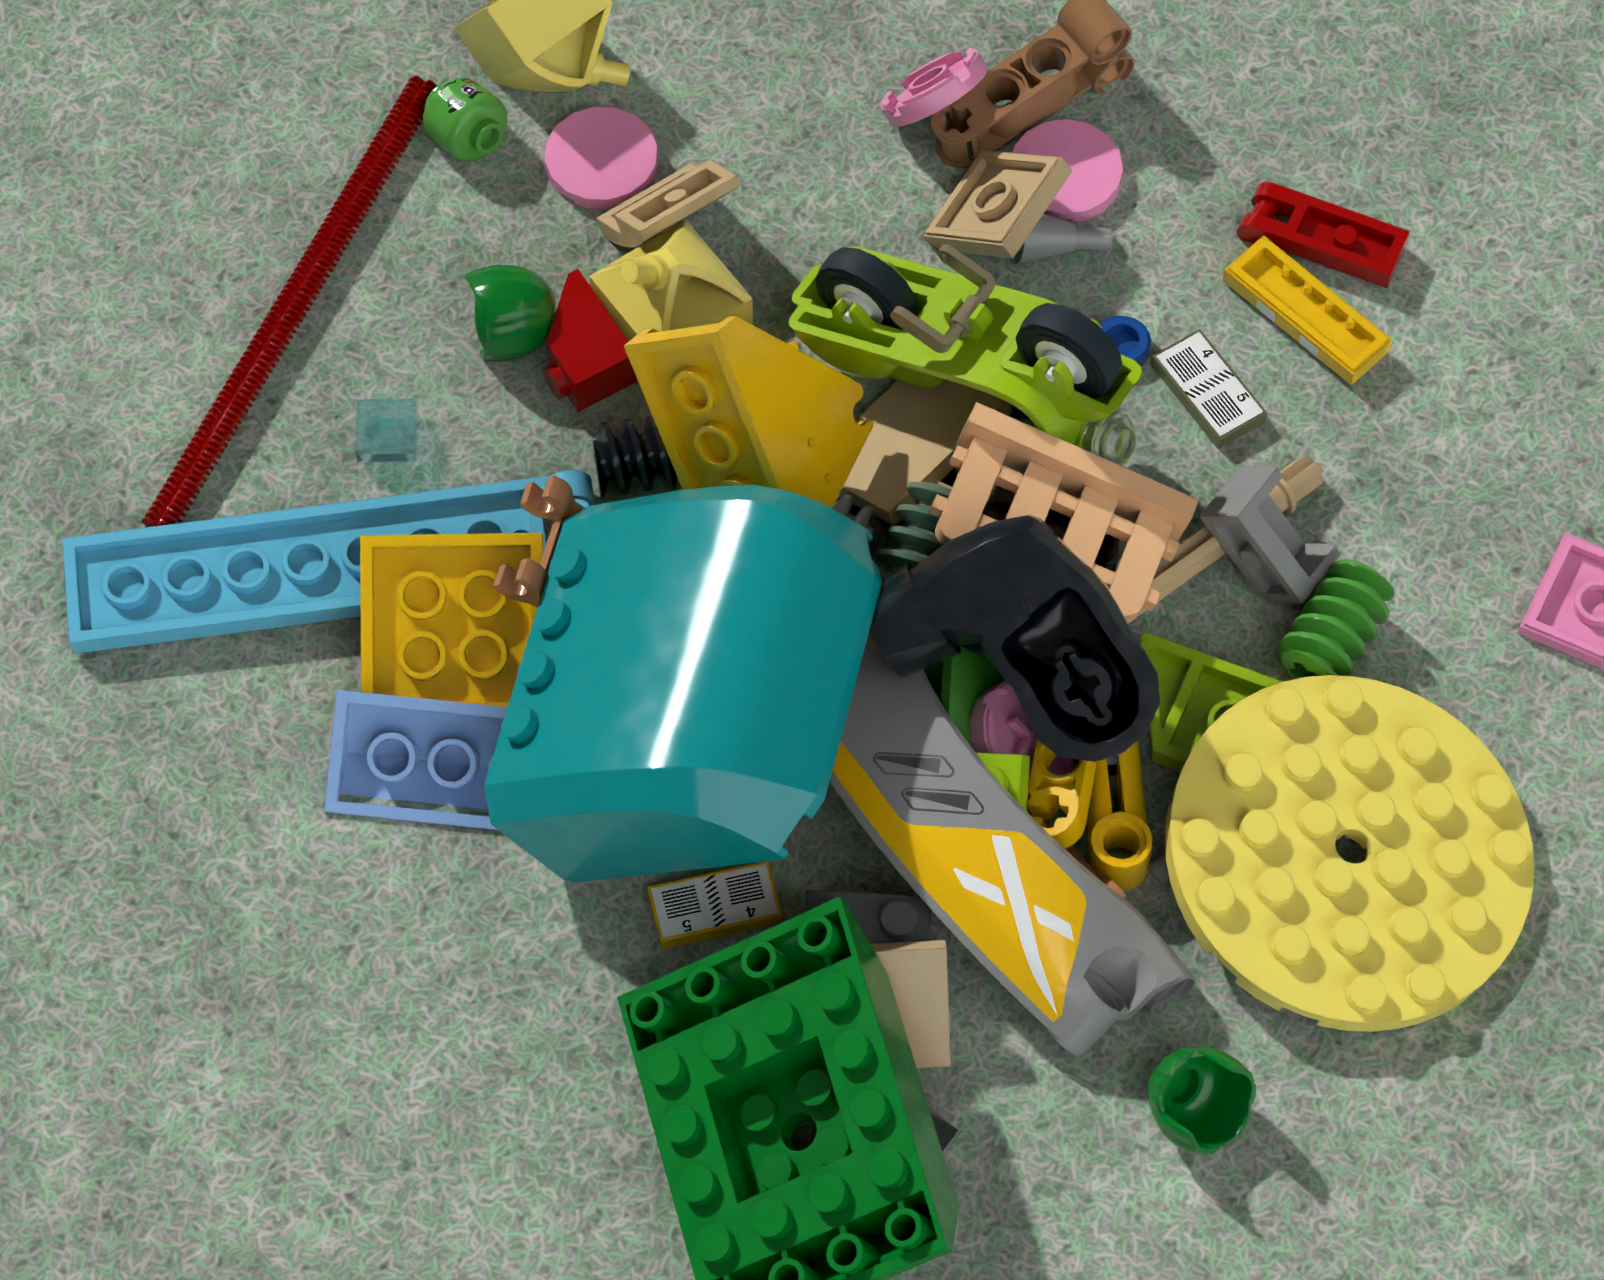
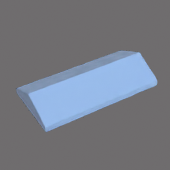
M337 690L324 812L498 830L491 825L490 816L339 800L340 794L488 809L484 783L507 707Z

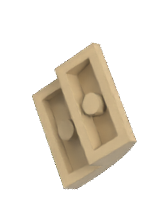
M708 160L698 167L690 163L596 219L606 239L620 246L628 248L637 247L736 190L740 186V182L736 174L712 160Z

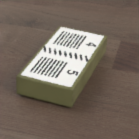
M1200 329L1152 355L1151 366L1217 449L1266 422V410Z

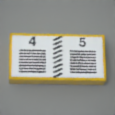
M769 861L647 887L661 950L773 926L783 922Z

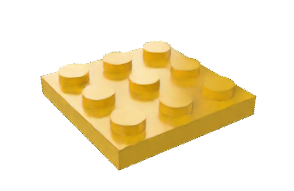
M543 533L360 535L361 692L508 707L537 607L505 597L496 591L493 585L500 565L507 564L518 572L522 559L529 558L540 564L543 556Z

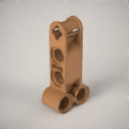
M1068 0L1058 14V24L988 70L985 77L957 101L931 115V129L937 137L935 142L936 154L948 166L968 168L981 150H1000L1090 88L1096 93L1102 94L1105 92L1102 87L1120 77L1122 81L1126 80L1135 65L1134 58L1125 49L1132 37L1131 28L1106 0ZM1053 69L1060 71L1054 75L1041 74L1044 71ZM1003 100L1014 101V103L1007 106L995 105ZM947 112L949 113L950 126L948 127L945 114ZM968 141L970 142V148L972 151V154L970 156H968V149L966 143Z

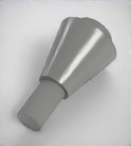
M1043 214L1015 255V263L1020 264L1072 253L1074 250L1110 251L1113 239L1111 228L1076 227L1074 223Z

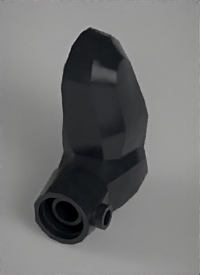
M1030 514L988 523L946 542L916 567L906 563L882 582L869 633L886 661L900 677H907L961 654V645L981 644L986 656L995 669L1014 689L1037 740L1057 756L1096 762L1122 754L1147 733L1160 705L1158 673L1146 651L1135 639L1108 586L1041 518Z

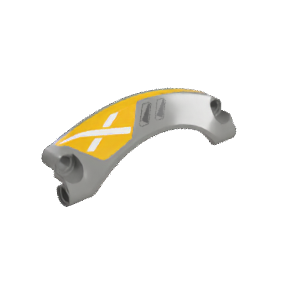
M869 633L830 783L867 834L914 891L975 958L1046 1027L1050 1035L1062 1047L1074 1055H1084L1118 1020H1130L1144 1005L1151 1014L1155 1015L1161 1012L1158 1006L1176 994H1179L1181 998L1186 996L1194 986L1196 978L1148 919L1077 861L1005 789L952 721L933 690L924 669L907 677H900L886 661Z

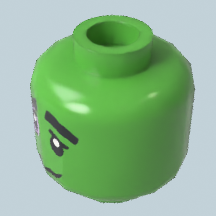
M454 78L438 85L427 97L423 113V128L428 137L451 156L462 162H474L488 156L502 142L507 128V111L501 100L479 83L470 78Z

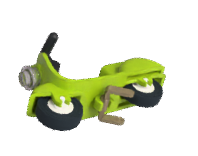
M942 245L937 255L941 261L959 274L862 247H843L831 253L824 263L811 269L795 289L792 295V302L797 309L788 321L790 328L815 355L846 374L867 380L889 377L923 388L939 386L946 379L998 397L1025 413L1037 429L1118 465L1126 462L1134 452L1136 433L1133 430L1132 421L1128 415L1116 412V410L1140 379L1142 374L1141 366L1135 360L1120 354L1113 340L1103 331L1101 325L1096 320L1089 319L1078 311L1048 299L996 285L995 278L991 273L951 245Z

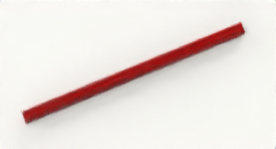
M416 75L408 80L409 82L405 85V88L393 105V109L390 110V114L387 115L383 125L379 128L380 130L376 133L367 151L363 154L364 157L360 159V163L357 164V168L353 171L354 173L340 192L341 195L337 197V201L334 202V206L330 209L331 211L320 225L321 228L317 230V234L314 235V239L310 242L311 244L300 258L301 261L294 268V272L287 280L288 283L283 286L284 288L280 291L281 294L277 296V300L270 308L271 311L267 313V316L263 319L264 322L260 324V328L253 336L254 339L250 341V345L246 348L247 350L243 352L244 356L239 359L240 361L233 369V373L230 374L229 379L225 382L226 384L222 387L223 390L219 392V396L215 399L216 401L208 410L209 413L205 415V419L202 420V424L198 427L199 430L194 433L195 436L191 438V442L187 445L188 447L180 456L181 459L177 461L178 465L173 468L174 470L170 473V477L167 478V482L163 484V488L159 491L160 494L156 496L157 500L153 501L152 506L148 509L149 511L145 514V518L142 519L141 522L145 527L177 524L176 521L183 522L179 516L186 517L183 509L189 511L190 508L186 504L193 505L190 498H197L193 492L198 494L201 492L197 486L203 488L204 485L200 481L207 482L204 474L207 476L211 475L207 469L214 470L211 463L218 464L214 457L221 459L218 451L224 453L225 450L221 446L228 447L225 440H232L228 434L234 436L235 433L232 431V428L235 430L239 429L235 423L242 424L238 417L243 419L246 417L242 411L248 413L249 410L245 406L252 407L249 400H256L252 394L258 396L259 393L256 388L259 390L263 389L259 383L266 384L262 377L269 379L266 371L272 373L273 370L269 366L275 368L276 364L273 360L277 362L280 360L276 354L282 356L283 353L279 349L285 351L287 348L283 343L290 344L286 338L293 339L289 332L296 334L297 331L293 326L299 328L300 325L296 321L302 323L303 319L300 315L304 317L307 315L303 310H310L306 304L312 306L313 303L310 299H317L313 293L319 295L320 292L317 288L323 289L320 282L324 284L327 282L323 276L330 277L326 271L331 273L334 271L329 265L337 266L333 261H340L336 254L343 256L340 249H347L343 243L349 245L350 242L346 238L353 239L349 232L356 234L353 227L359 228L360 226L357 222H363L359 216L365 218L366 214L363 211H370L366 205L372 207L373 204L370 200L376 201L372 194L379 196L376 189L382 190L383 188L380 184H386L382 178L389 179L386 174H392L389 167L395 169L396 166L392 162L398 163L399 161L396 157H402L398 151L405 152L402 146L408 147L409 145L406 141H412L408 135L414 137L415 134L412 130L418 131L415 125L421 126L419 120L423 121L421 114L424 113L426 99L431 91L437 87L431 79L424 81Z

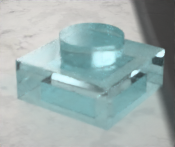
M357 399L355 442L357 462L416 461L418 425L416 399Z

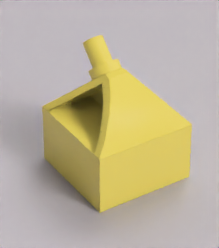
M492 0L454 27V30L484 73L494 83L532 92L576 91L585 85L597 86L599 82L626 86L629 80V64L605 60L603 53L598 52L613 4L611 0Z
M686 219L589 276L590 287L628 341L645 329L653 328L661 332L721 323L727 317L738 316L753 325L752 297Z

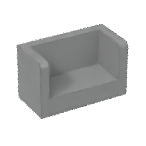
M1239 466L1199 517L1260 597L1268 602L1303 603L1328 572L1330 566L1339 558L1340 552L1334 544L1305 543L1269 496V493L1283 477L1276 466Z

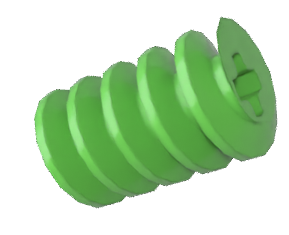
M1351 559L1336 561L1328 569L1326 579L1317 585L1314 596L1305 603L1302 614L1293 621L1290 632L1279 643L1278 653L1284 668L1294 679L1323 675L1350 676L1354 670L1352 660H1358L1365 654L1366 646L1364 642H1370L1376 638L1378 633L1376 624H1382L1389 618L1390 610L1384 601H1390L1394 598V588L1376 570L1361 562Z

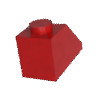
M579 269L568 273L546 341L549 366L545 367L543 372L553 394L559 400L567 396L576 410L580 412L638 382L624 348V345L629 341Z

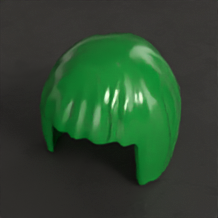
M492 265L468 272L465 275V280L469 283V287L475 296V326L483 347L480 350V357L489 361L520 359L535 352L547 340L557 308L553 291L542 277L525 267L515 265Z
M1184 1047L1165 1056L1150 1076L1148 1081L1149 1106L1159 1129L1175 1146L1197 1154H1213L1222 1146L1234 1140L1245 1127L1250 1115V1108L1256 1097V1084L1254 1083L1252 1073L1229 1053L1209 1047Z

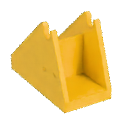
M738 316L727 317L721 323L661 332L653 328L645 329L624 345L683 490L718 486L759 485L791 491L822 503L831 509L833 508L874 426L872 420L860 421L857 424L854 419V406L863 397V387L859 382Z

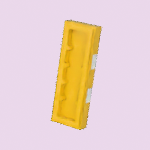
M1264 235L1224 269L1223 281L1350 385H1353L1391 351L1393 340Z

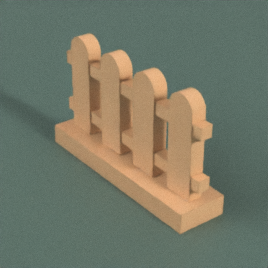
M976 402L954 448L955 451L949 462L950 465L960 470L948 499L937 494L929 510V514L939 518L935 528V535L939 543L943 545L954 538L997 521L982 514L995 484L1015 493L1005 519L1031 514L1045 522L1049 509L1071 518L1062 541L1092 568L1108 586L1127 623L1132 622L1142 608L1153 611L1161 592L1150 588L1160 560L1161 558L1170 562L1173 560L1180 544L1178 540L1191 521L1199 500ZM1105 533L1126 542L1115 572L1094 563Z

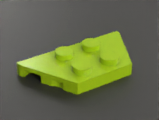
M1143 632L1140 645L1146 651L1158 673L1160 705L1148 728L1152 762L1180 772L1195 744L1208 727L1225 711L1259 690L1282 681Z

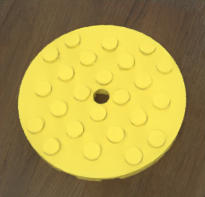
M1339 675L1303 677L1272 685L1242 699L1225 711L1208 727L1195 744L1178 774L1179 777L1174 787L1171 804L1167 810L1165 825L1166 863L1178 907L1202 949L1207 954L1212 951L1218 960L1237 977L1235 983L1277 1011H1280L1283 1007L1302 1016L1316 1019V1025L1346 1031L1374 1032L1420 1024L1460 1005L1473 992L1479 989L1501 966L1513 949L1523 929L1530 909L1534 887V854L1530 829L1520 798L1508 775L1483 742L1454 716L1415 693L1373 679ZM1343 835L1347 839L1356 841L1362 849H1367L1365 861L1361 863L1344 861L1336 851L1335 841Z

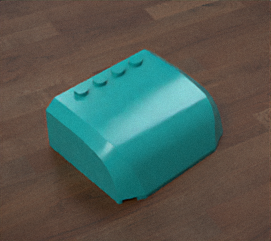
M759 485L718 486L665 492L587 506L564 519L484 783L491 825L560 878L571 882L785 859L789 851L782 846L801 817L804 815L812 820L825 801L882 585L879 566L871 560L868 542L873 540L872 534L862 525L822 503L791 491Z

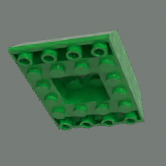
M837 897L617 997L695 1280H886L952 1252L959 1204L886 970L848 904L842 897ZM814 1119L817 1133L813 1143L804 1150L795 1151L792 1145L794 1130L803 1121Z

